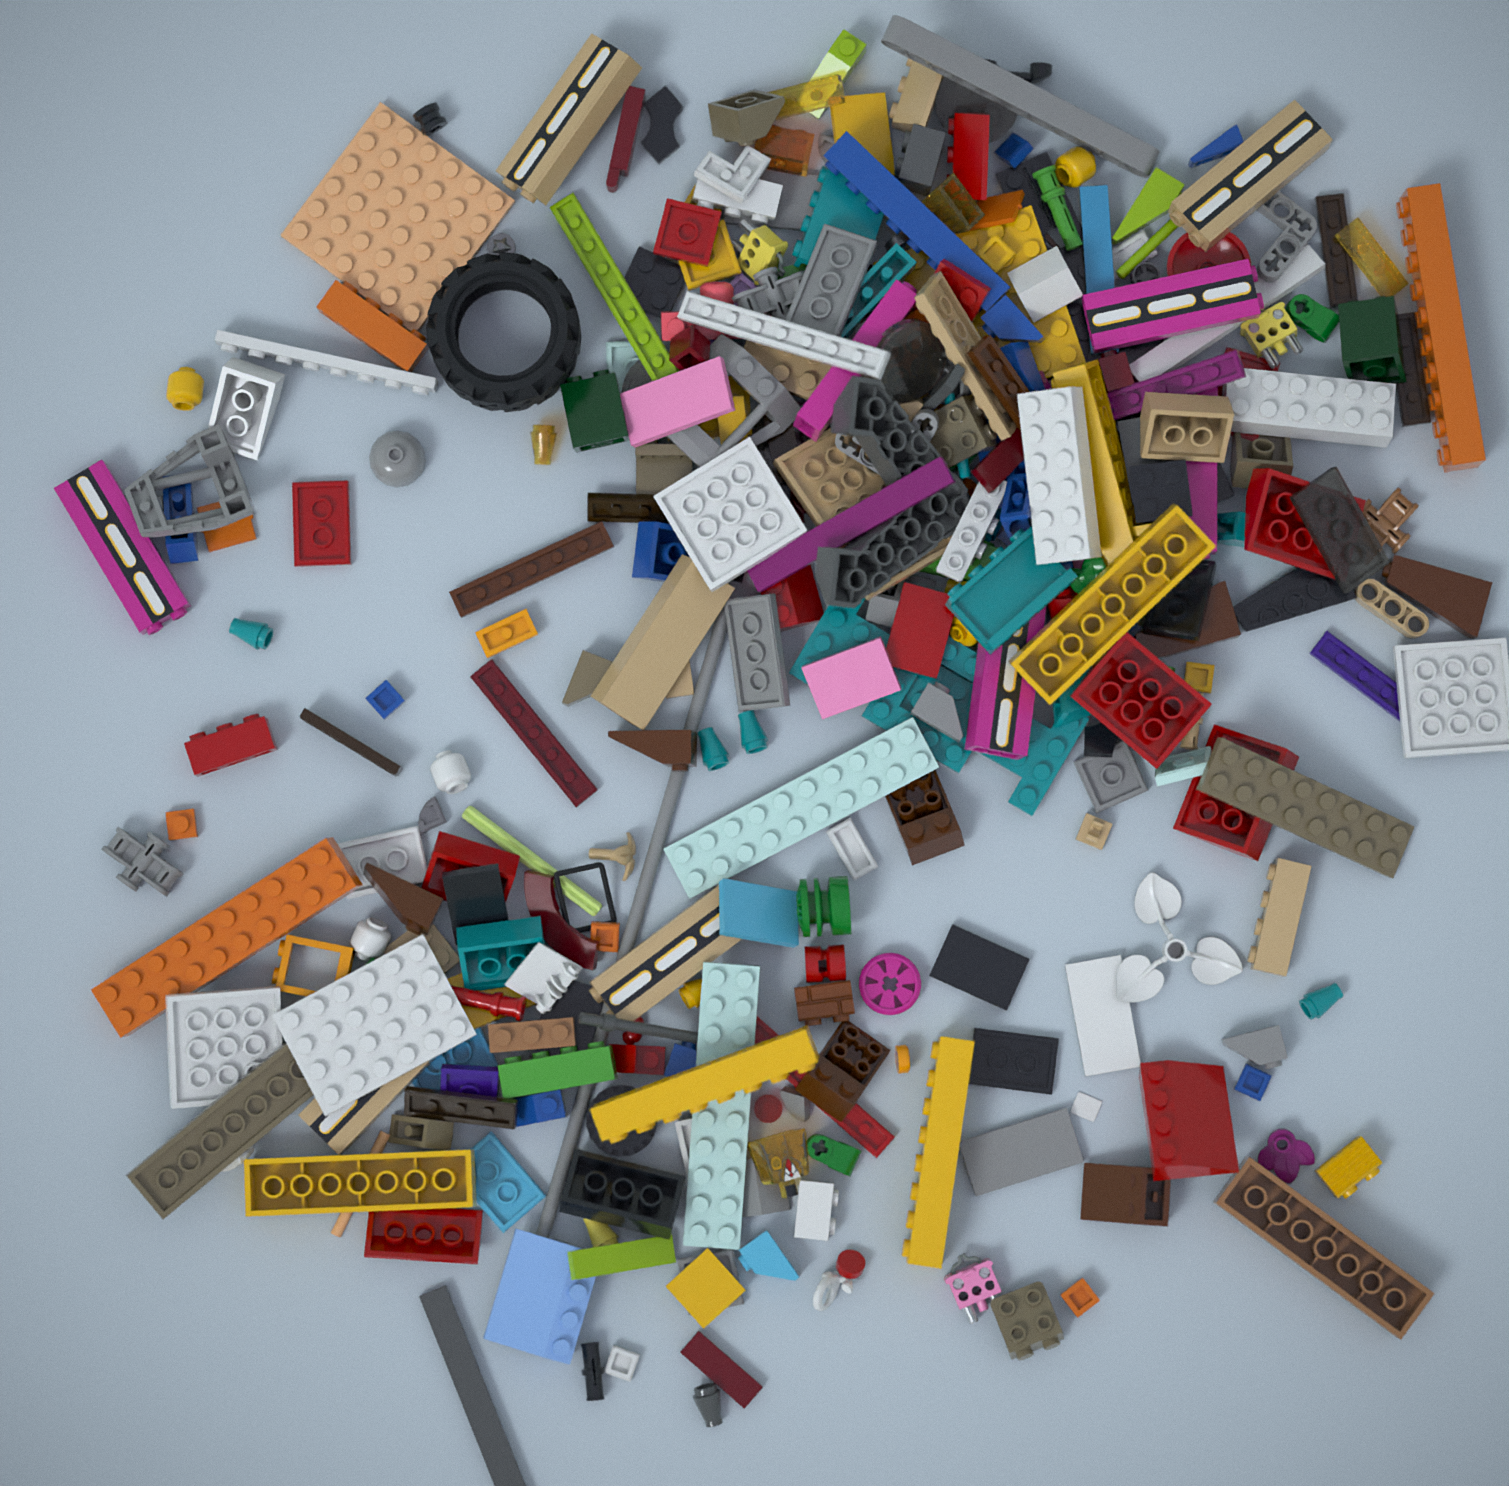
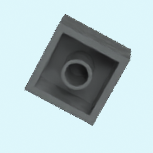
M913 124L912 131L906 130L901 149L905 156L904 158L898 157L894 177L910 192L927 197L930 196L946 132Z

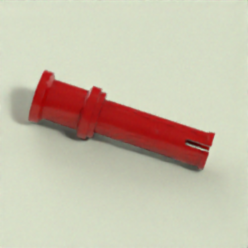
M451 985L457 999L463 1006L490 1011V1014H493L495 1017L504 1015L514 1017L519 1022L523 1020L527 1004V998L521 996L519 999L505 996L500 991L490 994Z

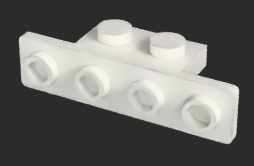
M1003 480L990 493L978 482L937 566L936 571L957 582H962L975 558L979 560L982 558L987 544L983 542L988 533L993 535L999 519L995 517L1005 494L1007 481Z

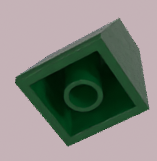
M1378 296L1374 299L1351 300L1347 303L1338 304L1342 362L1347 379L1392 384L1407 382L1398 309L1394 296Z
M609 369L593 372V377L582 380V376L570 377L566 379V384L560 385L571 442L576 453L630 441L617 376L615 372L610 373Z

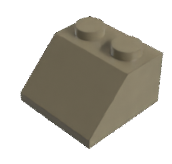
M751 90L708 103L712 135L724 139L725 142H738L740 146L755 144L756 139L766 137L785 103L784 96Z
M1234 432L1230 463L1232 487L1248 489L1253 469L1270 468L1291 475L1293 458L1290 438L1259 435L1258 439L1250 441L1241 438L1240 432Z

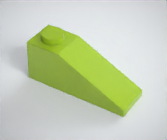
M843 29L810 79L796 105L819 120L829 106V98L836 96L866 53L867 44Z
M1156 167L1112 237V244L1114 246L1168 214L1171 202L1182 194L1181 191L1185 184Z

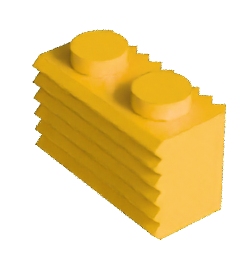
M1357 1136L1318 1167L1315 1172L1335 1198L1343 1196L1346 1199L1358 1190L1356 1184L1363 1178L1369 1181L1380 1172L1378 1166L1382 1164V1161L1364 1138Z

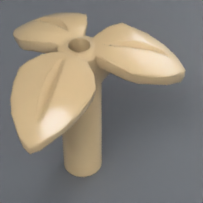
M630 832L626 833L628 845L620 846L615 850L590 848L589 859L617 861L624 865L625 873L622 881L628 879L635 866L633 855L636 854V846Z

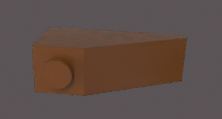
M693 730L608 731V737L667 767H671L673 772H687L688 767H697V733Z
M366 862L363 875L400 922L406 925L405 928L417 935L421 933L428 935L442 907L443 898Z

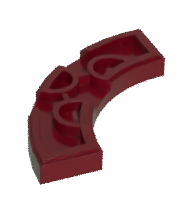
M531 870L525 871L524 892L526 904L531 917L541 916L544 940L557 953L582 966V968L595 970L597 968L600 941L586 937L572 925H568L563 919L555 896L553 875Z

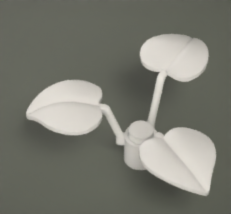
M1150 873L1142 880L1135 895L1134 906L1136 914L1142 922L1152 924L1159 920V924L1168 940L1162 945L1163 956L1152 964L1143 955H1131L1120 963L1116 974V996L1120 1001L1140 1002L1155 996L1161 990L1164 983L1163 974L1155 968L1167 960L1178 962L1186 956L1195 958L1191 964L1192 973L1198 981L1208 985L1222 983L1243 971L1241 961L1236 952L1219 938H1202L1197 943L1195 953L1187 951L1186 944L1182 940L1173 937L1164 919H1171L1178 914L1181 908V896L1172 883L1161 878L1156 873Z

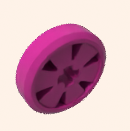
M883 953L875 956L867 962L859 977V991L863 1001L870 1009L883 1015H897L905 1012L916 1002L921 990V978L916 966L905 956L896 953ZM888 976L889 979L895 977L898 983L895 984L897 989L894 992L890 989L886 991L883 989L882 985L885 984L883 981L885 977Z

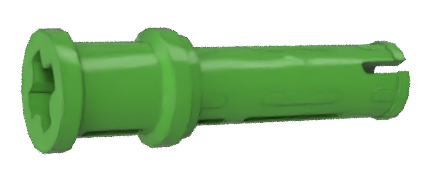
M1052 165L1033 173L1032 177L1037 179L1043 194L1041 199L1044 203L1048 204L1066 251H1070L1083 245V242L1064 199L1065 189L1060 186L1055 174L1056 166Z

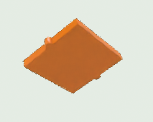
M1019 190L987 197V200H978L972 213L983 215L971 218L968 226L970 231L1015 222L1019 210L1022 209L1021 203L1025 195L1024 191Z
M219 502L197 507L198 513L219 509L221 506ZM253 515L214 530L201 531L204 533L209 553L257 540L252 524Z

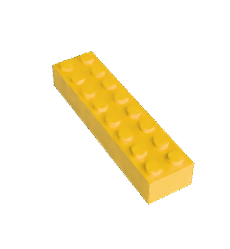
M1096 359L1054 372V378H1052L1051 383L1053 389L1065 387H1082L1101 555L1106 566H1108L1136 539L1133 537L1132 527L1139 523H1136L1134 505H1132L1123 449L1099 361Z
M1173 503L1008 662L1051 705L1203 560L1216 545Z
M806 1025L598 1102L590 1108L601 1141L609 1139L610 1144L627 1138L626 1136L629 1135V1131L636 1129L637 1134L652 1129L656 1121L663 1119L664 1124L677 1120L683 1111L690 1110L691 1114L704 1110L710 1101L717 1100V1103L720 1104L731 1100L737 1091L744 1090V1093L747 1094L758 1090L764 1081L770 1080L774 1084L785 1080L791 1071L797 1070L801 1074L815 1068V1063L818 1062L820 1056L810 1029Z
M939 1036L938 1042H932L930 1058L935 1059L934 1070H928L926 1086L931 1087L930 1098H924L922 1114L927 1115L926 1126H920L918 1143L923 1144L922 1154H916L914 1171L919 1172L918 1182H912L910 1200H915L913 1211L908 1210L906 1228L911 1230L909 1239L903 1240L901 1254L902 1257H906L907 1264L942 1269L975 1041Z
M475 1150L244 1159L246 1217L477 1207Z

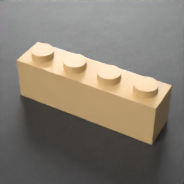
M1281 858L1275 859L1274 864H1269L1266 879L1271 881L1268 891L1264 890L1261 897L1260 907H1263L1264 911L1262 919L1257 918L1255 923L1254 935H1258L1256 946L1251 945L1247 962L1251 963L1250 969L1281 977L1287 976L1312 866Z

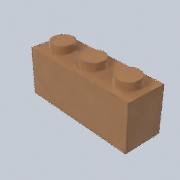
M574 1017L488 1024L490 1053L577 1045Z

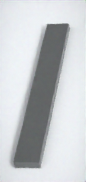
M445 1285L419 1296L494 1486H526L447 1286Z

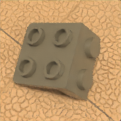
M974 395L961 396L935 411L939 417V425L930 443L946 461L948 468L957 465L978 452L990 451L998 444L996 441L997 433L992 431L983 415L984 411L976 405ZM926 417L925 420H921L919 428L921 432L924 431L926 426H931L930 418Z
M658 440L635 448L636 494H658L692 473V460L671 440H669V444H658Z
M1042 1282L1032 1283L994 1298L991 1301L992 1311L1011 1360L1015 1358L1018 1361L1025 1360L1034 1355L1033 1351L1043 1347L1045 1350L1053 1349L1061 1344L1060 1341L1064 1339L1063 1331Z

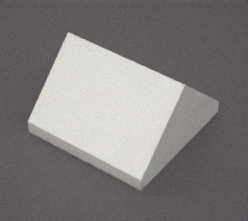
M1057 246L1007 273L1034 323L1081 298L1083 295Z

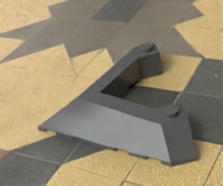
M852 376L834 403L831 433L855 436L887 486L941 456L920 429H916L909 421L908 414L899 403L892 400L885 391L886 387L880 380ZM951 472L955 483L854 539L844 549L818 547L815 577L826 605L855 608L867 595L878 591L890 582V578L898 572L906 570L937 547L941 540L953 535L971 499L967 492V487L954 472Z

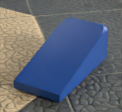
M1237 124L1192 156L1188 162L1189 168H1194L1227 156L1244 141Z

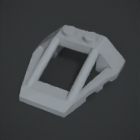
M723 334L710 345L709 360L719 356L722 357L725 362L727 375L736 381L759 405L720 446L698 425L667 436L699 468L737 445L764 415L772 423L750 436L755 446L783 433L794 422L797 413L801 409L788 390L743 347Z
M220 424L186 440L187 445L177 453L175 451L171 452L166 456L167 460L154 471L152 469L148 470L124 489L142 537H163L214 530L254 514L253 502ZM199 452L207 465V468L164 477ZM208 478L213 479L220 498L218 501L221 508L166 520L156 493L157 490Z

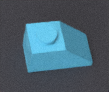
M768 1230L739 1249L742 1255L738 1259L747 1272L752 1269L755 1274L793 1281L799 1278V1275Z

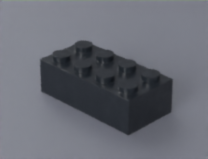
M575 1149L559 1212L670 1240L685 1176Z

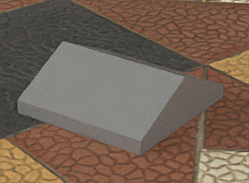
M776 1154L782 1160V1154ZM774 1155L768 1156L769 1162ZM765 1156L746 1159L742 1217L790 1210L789 1199L785 1189L786 1181L784 1182L783 1162L781 1171H773L772 1167L770 1170Z

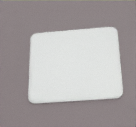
M1078 1092L1070 1112L1094 1122L1102 1101Z

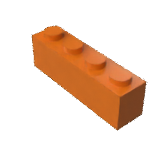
M335 280L316 306L318 311L402 371L412 372L429 349L425 343L427 338L415 329H412L411 332L402 327L404 322L394 314L390 313L386 316L379 311L381 306L370 297H367L365 300L356 294L358 289L347 281L341 284Z

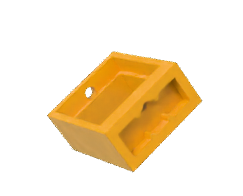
M286 935V940L281 939L279 944L278 956H281L282 959L280 968L275 967L272 984L279 986L282 992L309 996L316 992L285 985L294 943L339 952L340 958L335 981L351 973L355 950L351 947Z

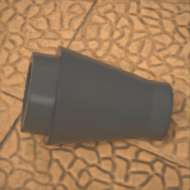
M706 1383L695 1387L693 1399L705 1421L706 1427H715L722 1424L720 1389H717L715 1383Z

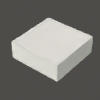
M613 1345L604 1373L630 1382L640 1354Z

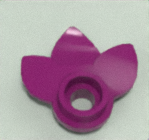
M1280 1128L1274 1130L1269 1135L1268 1145L1258 1154V1163L1268 1171L1274 1169L1280 1180L1290 1184L1299 1173V1165H1313L1315 1163V1156L1307 1142L1296 1139L1291 1131ZM1279 1140H1286L1287 1145L1279 1147L1277 1142Z

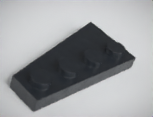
M1297 568L1233 606V609L1243 630L1249 632L1356 599L1357 596L1346 578L1345 582H1341Z

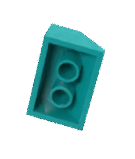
M541 916L456 927L457 949L464 988L480 991L506 987L504 985L537 943L540 942L545 945Z

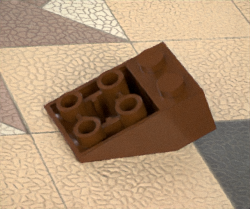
M936 770L885 796L912 866L965 846L961 829Z
M842 1021L819 1053L820 1058L815 1063V1068L805 1073L795 1090L839 1122H842L887 1057L890 1049L850 1021Z
M1084 1163L1080 1220L1168 1227L1171 1179L1153 1181L1151 1167Z

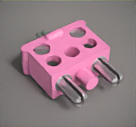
M964 1253L958 1256V1262L952 1266L951 1273L945 1275L944 1281L946 1284H949L959 1309L963 1308L969 1324H974L967 1306L976 1323L978 1318L972 1304L976 1303L980 1312L985 1311L989 1308L985 1299L989 1297L992 1301L994 1299L993 1295L997 1298L999 1297L998 1293L1002 1291L992 1270L993 1262L991 1259L985 1258L980 1260L977 1256L968 1257ZM963 1259L966 1261H977L976 1263H973L969 1266H966L955 1271V1269L961 1265ZM987 1281H993L991 1287H985ZM979 1286L980 1290L977 1293H973L972 1288ZM961 1292L967 1293L965 1298H959Z

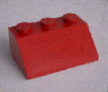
M954 112V118H948V135H953V146L947 147V163H952V174H947L946 180L952 175L953 178L949 181L950 184H946V191H951V196L954 198L987 200L990 120L988 113Z
M811 564L760 592V595L775 593L780 632L819 622L824 614Z
M439 831L421 888L447 901L442 872L498 864L505 901H507L520 856Z

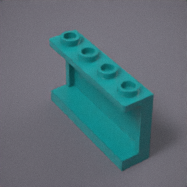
M825 166L821 167L817 182L821 183L819 191L814 190L808 206L813 207L810 216L805 215L800 231L804 232L802 241L797 239L792 251V256L796 257L793 266L798 268L801 263L808 265L824 224L875 240L884 215L882 212L876 215L865 204L869 199L861 192L856 196L845 185L848 179L844 175L839 173L835 176Z
M1032 526L1026 531L1022 528L1009 539L1012 544L1005 550L1000 546L989 556L991 562L984 568L981 564L968 575L970 580L964 586L958 583L947 593L950 598L945 604L946 607L990 655L1069 587L1078 577L1071 568L1066 570L1060 563L1036 564Z

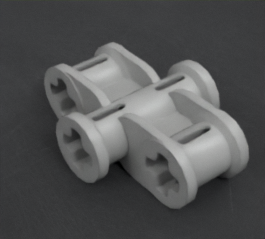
M766 268L753 275L754 280L758 281L759 287L740 292L733 296L732 300L739 307L785 320L805 271L797 272L778 280L776 275L778 272L777 268Z
M118 826L116 828V835L107 846H103L101 849L113 859L126 866L122 874H118L116 878L135 892L139 889L137 885L143 879L157 891L168 897L170 894L168 890L178 877L184 875L172 864L159 857L164 849L169 848V845L151 832H148L147 840L144 844H141L136 838Z

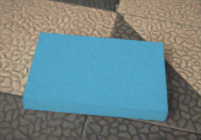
M723 878L719 881L720 935L795 948L799 945L797 891Z
M491 1131L470 1149L475 1150L476 1200L504 1233L547 1195Z

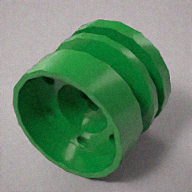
M848 876L829 877L827 890H821L819 879L813 878L814 891H807V878L799 879L800 884L796 895L797 917L803 938L810 937V925L816 924L817 937H821L823 925L827 923L830 924L833 936L851 935Z

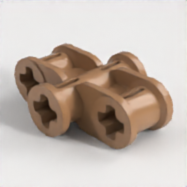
M1399 487L1381 505L1379 510L1372 505L1370 499L1365 502L1361 522L1365 525L1357 532L1353 552L1363 560L1365 566L1385 543L1392 548L1391 552L1396 554L1411 537L1409 533L1405 534L1399 527L1412 515L1419 505L1417 503L1413 504L1401 494Z

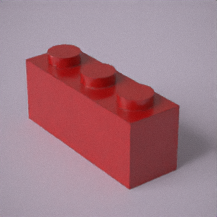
M259 713L243 718L244 723L233 726L232 722L216 727L217 732L206 735L204 731L189 736L190 741L185 742L184 745L194 775L199 777L278 750L268 719L265 716L260 717Z

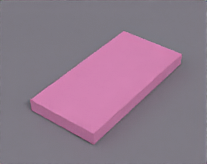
M720 356L620 393L630 443L635 448L735 411L725 362Z

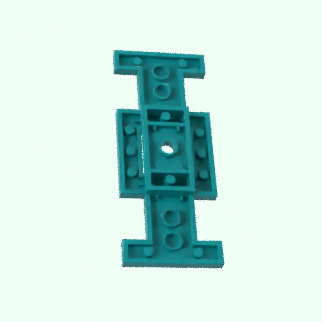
M865 598L855 608L828 605L789 674L808 685L801 668L803 665L880 636L886 648L890 634L856 615ZM948 636L937 679L894 668L902 689L869 702L861 717L887 731L914 717L911 715V711L928 683L933 686L935 682L942 684L950 690L948 695L954 699L963 734L960 742L958 743L918 718L914 717L936 761L959 774L972 752L964 749L973 688L971 683L974 681L977 653ZM1084 717L1062 726H1055L1053 724L1051 729L1032 718L1028 754L1019 760L980 753L1021 777L1020 782L1008 800L1009 804L1031 817L1033 816L1089 718Z

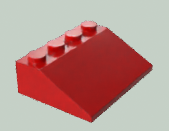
M1270 468L1253 469L1246 494L1244 550L1345 582L1366 500Z
M1128 632L1093 664L1070 695V697L1156 769L1212 705Z
M1215 724L1206 743V746H1211L1213 750L1217 738L1222 737L1293 771L1299 759V756L1287 748ZM1201 776L1193 777L1173 829L1258 862L1272 824L1196 790Z
M1171 1060L1140 1063L1139 1082L1153 1181L1239 1173L1224 1066Z

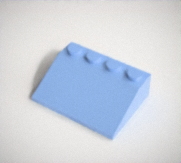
M515 1228L483 1339L570 1365L596 1276L571 1280L567 1252L586 1248Z

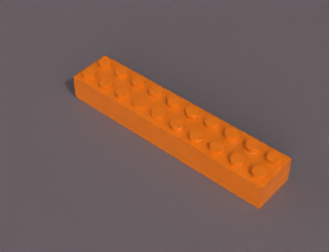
M1437 183L1406 188L1399 198L1400 202H1396L1398 219H1403L1404 229L1401 230L1402 245L1407 246L1409 257H1405V266L1407 273L1412 274L1413 284H1410V296L1412 301H1416L1418 312H1414L1416 328L1421 329L1422 339H1419L1421 356H1425L1427 366L1423 367L1425 383H1430L1431 394H1428L1429 410L1434 411L1436 422H1432L1433 435L1435 439L1439 438L1440 449H1437L1438 465L1443 466L1444 473L1478 468L1486 461L1441 185Z
M333 837L325 838L91 989L120 1038L129 1036L166 1012L165 995L198 992L360 888L363 884Z

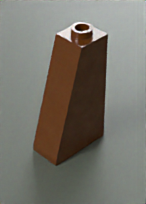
M1393 555L1390 561L1385 560L1381 576L1385 577L1383 585L1464 636L1471 639L1478 637L1493 582L1398 555Z
M1226 581L1219 582L1211 588L1199 641L1144 634L1143 631L1136 634L1134 638L1158 659H1163L1239 637L1241 633Z

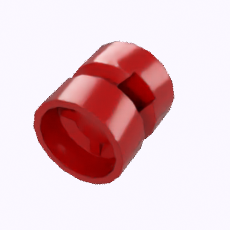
M844 944L828 945L825 950L821 946H804L806 983L822 982L825 977H828L830 981L846 980ZM826 959L827 967H818V961Z

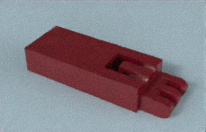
M629 86L625 94L606 179L607 190L610 193L618 190L621 176L628 177L646 100V91L642 88Z

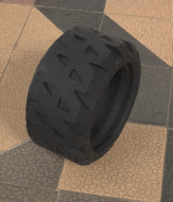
M499 252L500 255L484 254L466 261V265L454 269L442 281V287L434 294L428 310V322L426 325L428 347L439 373L447 385L459 397L470 401L474 406L490 411L504 410V412L526 410L536 403L539 405L555 395L560 385L566 383V379L570 377L575 369L577 357L580 354L582 337L577 308L570 291L562 279L558 278L549 267L532 258L530 260L517 253ZM511 290L532 297L545 309L551 323L550 338L542 356L528 369L513 375H492L477 369L463 356L459 347V328L466 311L479 298L495 291Z

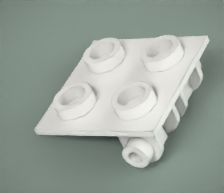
M538 942L504 985L536 1003V1009L540 1013L545 1014L546 1011L550 1012L552 1010L551 1006L557 999H561L562 993L568 990L567 987L573 980L578 978L577 975L583 968Z

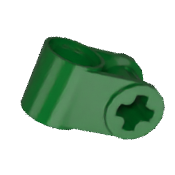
M1305 294L1294 296L1285 307L1286 312L1295 325L1322 343L1327 342L1339 323V315L1322 306ZM1300 303L1304 306L1302 308L1303 312L1297 314L1295 312L1297 310L1296 306Z
M813 1134L805 1143L806 1152L811 1158L851 1177L862 1152L846 1143L835 1141L821 1134ZM823 1140L822 1145L826 1147L825 1151H819L815 1155V1149L812 1147V1144Z

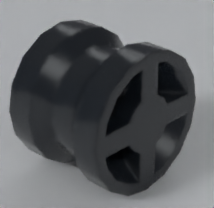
M437 102L428 104L413 114L415 121L419 122L422 126L421 132L423 136L439 131L448 123L446 118L440 115V108Z

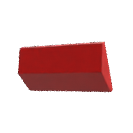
M440 1208L369 1211L364 1257L478 1265L483 1210Z

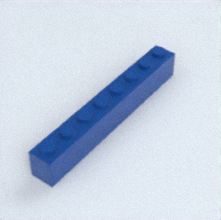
M847 131L823 155L828 160L825 166L835 176L839 173L844 175L848 179L845 185L856 196L860 192L869 200L865 204L876 215L882 212L888 217L889 220L886 224L897 235L902 231L909 237L906 243L917 254L922 250L929 257L926 262L935 271L939 263L946 259L991 288L979 312L982 309L987 312L1011 289L1005 281Z

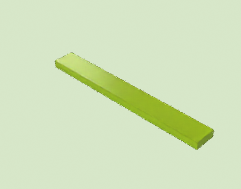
M571 193L550 206L555 218L652 381L679 372V369L669 361L668 350L575 194Z

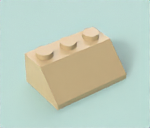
M909 58L906 66L911 67L908 77L902 76L897 92L902 93L899 103L893 102L888 117L893 119L892 128L906 132V130L912 131L913 124L927 127L944 76Z
M1145 392L1140 415L1141 458L1224 463L1234 418L1229 398L1224 396Z

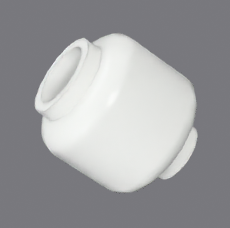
M450 750L443 751L436 755V760L430 766L431 774L440 791L447 792V794H456L467 788V783L471 779V772L462 754L452 753Z
M373 917L359 921L350 939V946L356 951L355 956L364 961H369L371 958L378 959L383 956L391 939L388 925Z

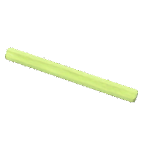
M468 806L463 812V819L507 852L519 855V861L532 871L554 875L557 872L555 868L473 806ZM564 875L559 876L563 894L590 915L596 916L601 910L602 904Z

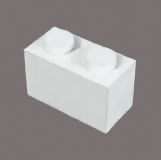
M800 1180L794 1237L828 1241L829 1235H834L836 1218H831L832 1206L837 1207L839 1190L833 1189L834 1183Z

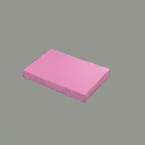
M881 636L801 667L822 719L902 689Z

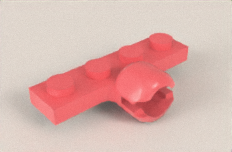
M707 282L701 285L700 295L734 305L732 300L734 288L730 283ZM679 311L661 312L662 341H671V338L691 325L708 340H716L721 334L729 339H742L682 321L677 317Z

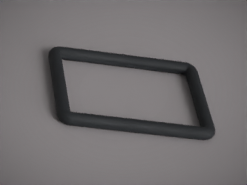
M596 862L554 873L553 877L562 917L568 925H570L559 876L595 868L600 869L611 920L606 922H617L603 863ZM591 925L575 929L580 933L591 931Z

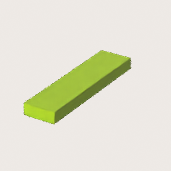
M672 1234L670 1240L652 1237L567 1252L571 1280L676 1263Z

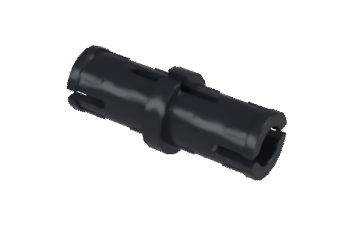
M599 1342L582 1343L584 1369L581 1372L582 1376H585L586 1400L605 1399L602 1384L604 1367H601Z

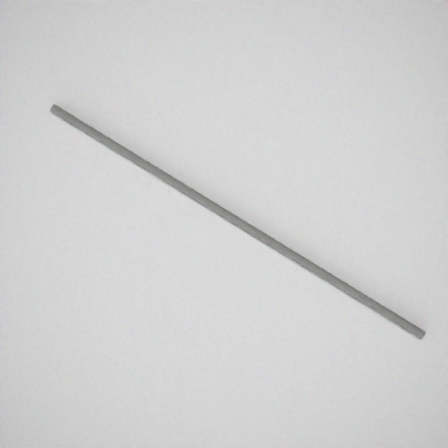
M724 607L715 619L683 730H693L696 733L698 731L727 632ZM671 771L616 961L635 946L685 772ZM604 1002L600 1015L609 1011ZM596 1026L592 1043L604 1041L606 1045L610 1031L600 1030ZM594 1083L578 1087L536 1234L550 1237Z

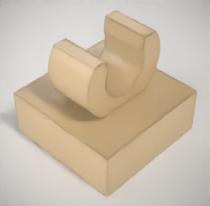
M1086 813L1075 840L1102 850L1112 823Z

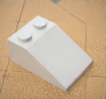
M232 357L222 367L208 429L220 424L233 453L258 460L279 402L285 374Z

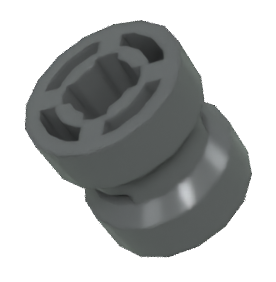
M1151 262L1139 263L1132 272L1130 283L1135 284L1141 281L1160 278V271Z

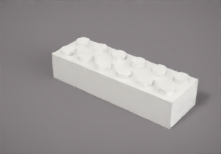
M1244 368L1246 378L1224 384L1222 387V396L1229 398L1234 412L1231 432L1387 448L1393 438L1396 384Z
M1065 387L1017 394L1036 564L1102 557L1082 387Z

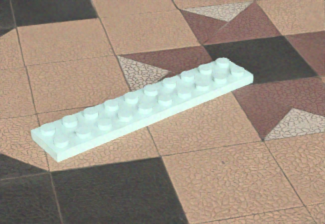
M914 717L667 846L663 850L690 899L719 884V881L723 878L728 879L939 768V765Z
M703 962L696 1066L755 1045L760 966ZM744 1090L737 1091L733 1099L720 1104L717 1103V1100L710 1101L706 1109L692 1114L683 1246L740 1249L751 1092L745 1094Z

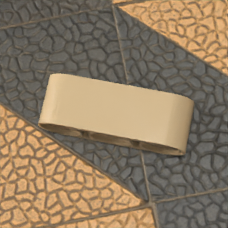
M1366 579L1355 588L1354 593L1357 596L1355 600L1359 605L1405 637L1416 639L1427 632L1429 628L1428 617L1374 579ZM1363 586H1370L1374 589V599L1367 600L1362 596ZM1387 602H1393L1398 606V614L1396 616H1390L1386 613L1385 604ZM1410 618H1416L1421 622L1420 632H1413L1409 629L1408 621Z

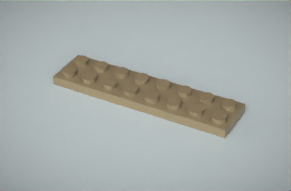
M1222 737L1217 738L1196 789L1388 878H1394L1415 827Z
M287 1043L277 1049L126 1174L128 1179L162 1219L171 1214L314 1095Z

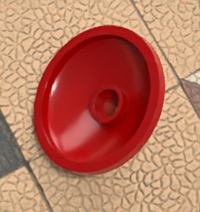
M1231 232L1207 252L1201 247H1196L1189 239V234L1185 233L1175 242L1169 253L1167 276L1249 259L1251 266V260L1243 242Z

